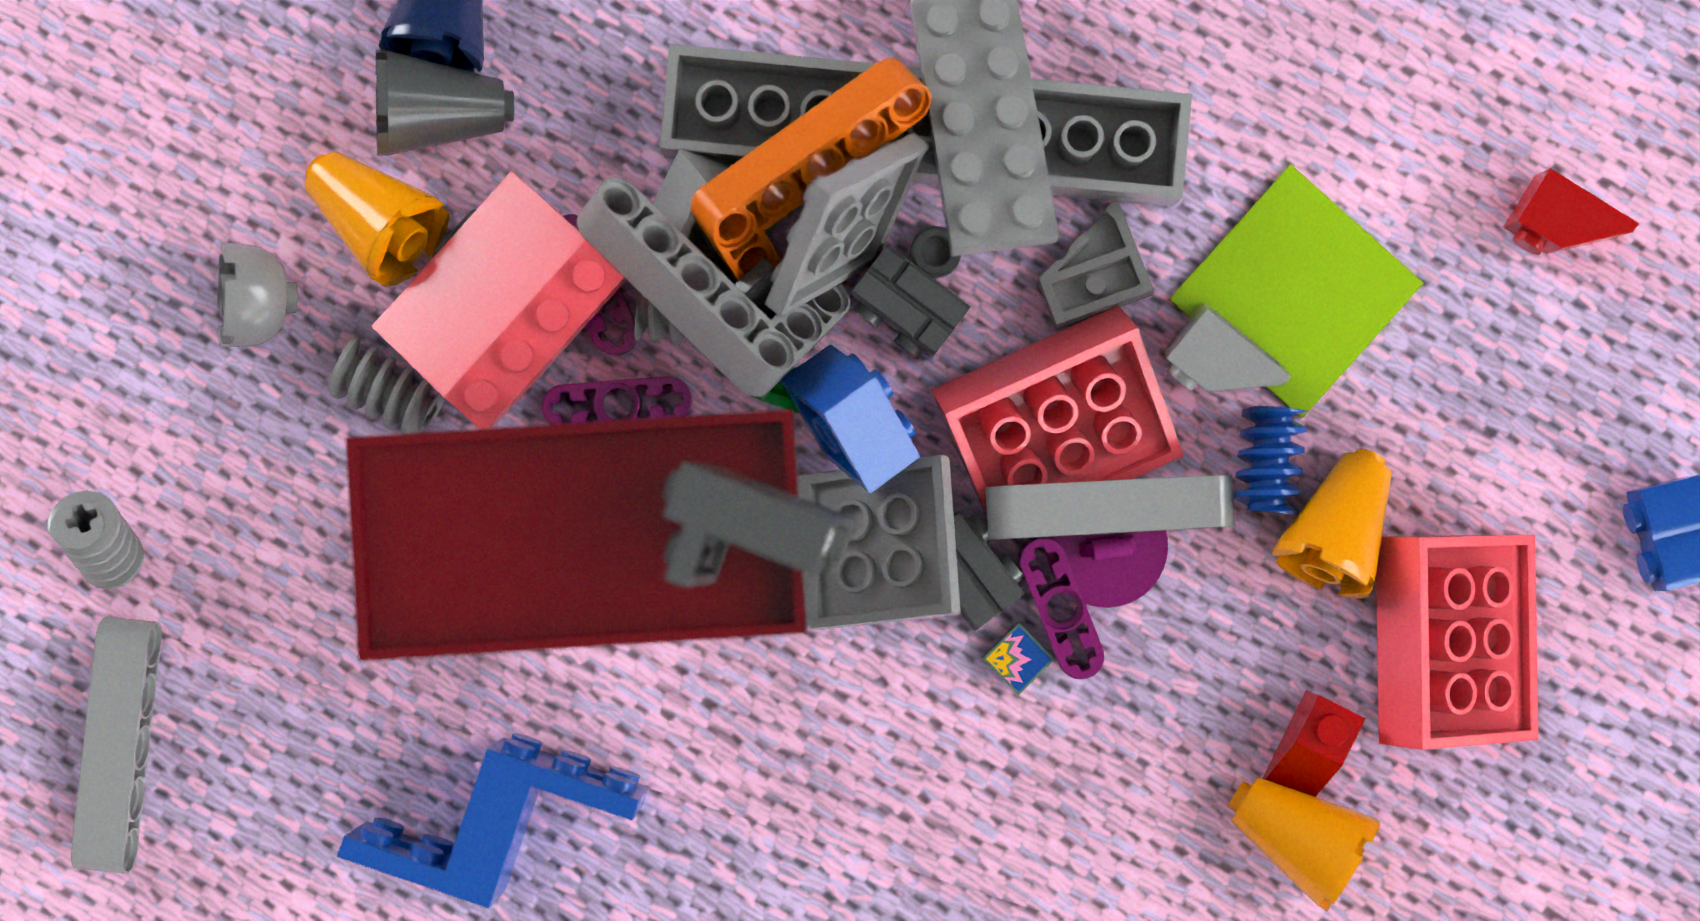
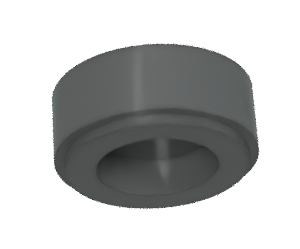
M931 226L921 230L913 239L910 248L911 262L934 279L943 278L951 274L961 259V255L951 256L947 230L941 226Z

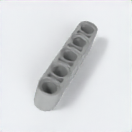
M1232 475L985 487L988 540L1235 526Z
M105 616L100 621L96 632L71 847V862L75 869L129 874L136 862L162 638L160 623L155 621Z

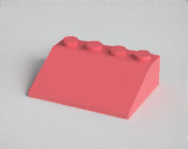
M511 171L371 327L479 429H491L500 422L627 279L583 237L580 231Z
M1119 305L931 389L948 433L986 517L985 487L1128 480L1137 478L1184 456L1139 329Z
M1535 535L1382 537L1376 571L1379 744L1428 750L1539 740Z

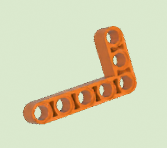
M887 58L877 62L714 177L695 193L690 207L692 215L736 283L764 257L775 268L782 261L764 231L805 202L804 194L816 178L821 175L827 177L843 169L851 160L855 158L860 160L876 152L883 144L892 141L926 115L931 104L930 91L900 60Z

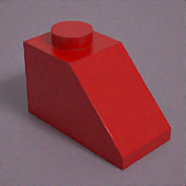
M1550 168L1534 176L1503 228L1515 235L1512 240L1517 246L1529 253L1540 255L1541 252L1549 254L1618 238L1634 232L1639 223Z
M1305 690L1262 779L1316 797L1343 766L1366 718L1316 693Z

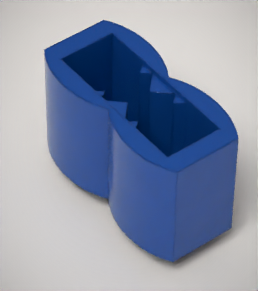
M1700 475L1685 476L1628 491L1627 499L1629 503L1624 504L1623 515L1629 531L1633 534L1637 533L1640 539L1642 553L1637 555V566L1643 581L1647 584L1651 583L1654 591H1670L1700 583Z

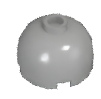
M221 243L222 254L219 255L217 309L220 307V315L223 316V325H218L220 347L258 346L272 340L282 330L286 313H296L297 282H287L283 264L274 254L265 249L247 244Z

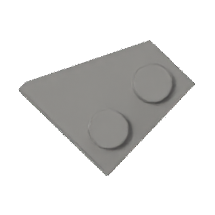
M1119 201L1111 203L1086 233L1083 232L1069 246V250L1061 259L1056 260L1038 278L1039 288L1056 330L1091 318L1117 305L1122 307L1153 295V286Z

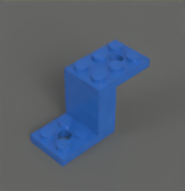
M513 733L511 739L503 737L487 748L454 847L453 843L445 838L424 834L421 840L403 834L404 826L395 821L385 818H374L373 823L366 821L343 837L337 857L489 909L506 890L539 790L633 821L643 805L649 787L639 784L640 775L632 771L611 766L609 773L589 767L591 759L585 755L562 750L560 756L540 750L542 746L541 741L526 735Z

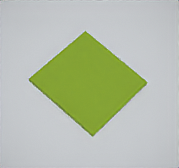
M1290 164L1168 300L1188 318H1191L1204 302L1281 363L1291 375L1284 385L1265 387L1289 408L1309 412L1424 283ZM1308 412L1301 413V414H1297V415H1298L1301 419H1303V417H1304Z

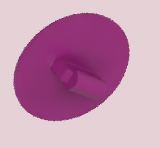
M1166 530L1053 536L1061 543L1066 552L1085 604L1095 607L1110 608L1123 606L1145 595L1161 576L1168 555ZM1046 552L1050 570L1056 579L1050 561L1057 557V553ZM1064 574L1061 578H1059L1056 581L1067 582L1068 577L1066 574Z

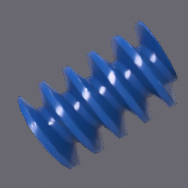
M1253 406L1242 410L1241 416L1255 423L1253 427L1240 430L1239 434L1240 438L1253 444V447L1239 450L1237 455L1239 459L1251 464L1250 468L1239 470L1235 475V478L1249 484V488L1236 491L1233 496L1234 499L1247 505V509L1244 510L1299 514V509L1285 503V498L1301 494V489L1288 483L1287 478L1303 474V468L1289 462V457L1305 453V447L1291 441V436L1307 432V427L1294 421L1293 415L1308 411L1273 406Z

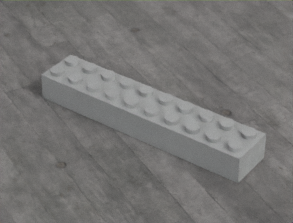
M669 44L659 148L664 158L675 159L679 149L721 158L730 164H734L876 63ZM906 66L922 82L920 68ZM1032 79L1052 195L1170 207L1176 205L1183 198L1192 94ZM926 113L921 120L890 142L894 143L914 133L929 146L913 182L939 184L928 114Z

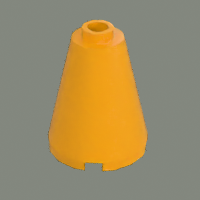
M331 152L326 155H319L311 161L306 169V192L370 278L384 287L395 286L411 278L419 271L412 265L423 250L431 258L434 250L440 245L447 232L450 220L449 212L442 207L444 204L437 197L342 153Z
M1360 448L1355 453H1344L1275 544L1272 556H1278L1276 564L1291 576L1322 590L1326 582L1341 586L1338 593L1339 596L1360 599L1370 596L1375 583L1392 476L1391 470L1384 465L1386 460L1378 453L1368 449Z
M1259 777L1256 778L1253 785L1243 780L1227 806L1236 812L1231 822L1318 907L1326 912L1331 904L1334 905L1364 858L1362 856L1365 850L1363 846L1367 841L1372 843L1381 825V822L1372 816Z

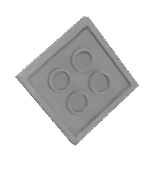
M912 133L894 143L887 142L883 144L876 152L860 160L858 158L851 160L843 169L827 177L821 175L816 178L804 194L806 205L802 215L787 236L789 246L784 259L772 273L771 281L773 286L765 305L781 317L870 267L884 247L929 145Z
M934 455L918 458L871 494L841 469L801 475L802 498L856 518L837 571L828 572L822 569L818 575L806 573L810 629L825 630L961 614L949 457Z

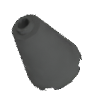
M376 50L377 156H389L503 132L504 122L514 121V92L512 90H504L503 80L387 50Z

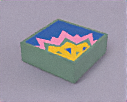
M1019 622L981 657L1018 695L1055 660Z

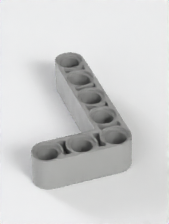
M609 178L604 180L577 217L578 229L583 237L738 389L747 395L758 397L767 394L830 331L850 308L848 291L840 283L781 317L776 315L770 320L632 184L623 179Z

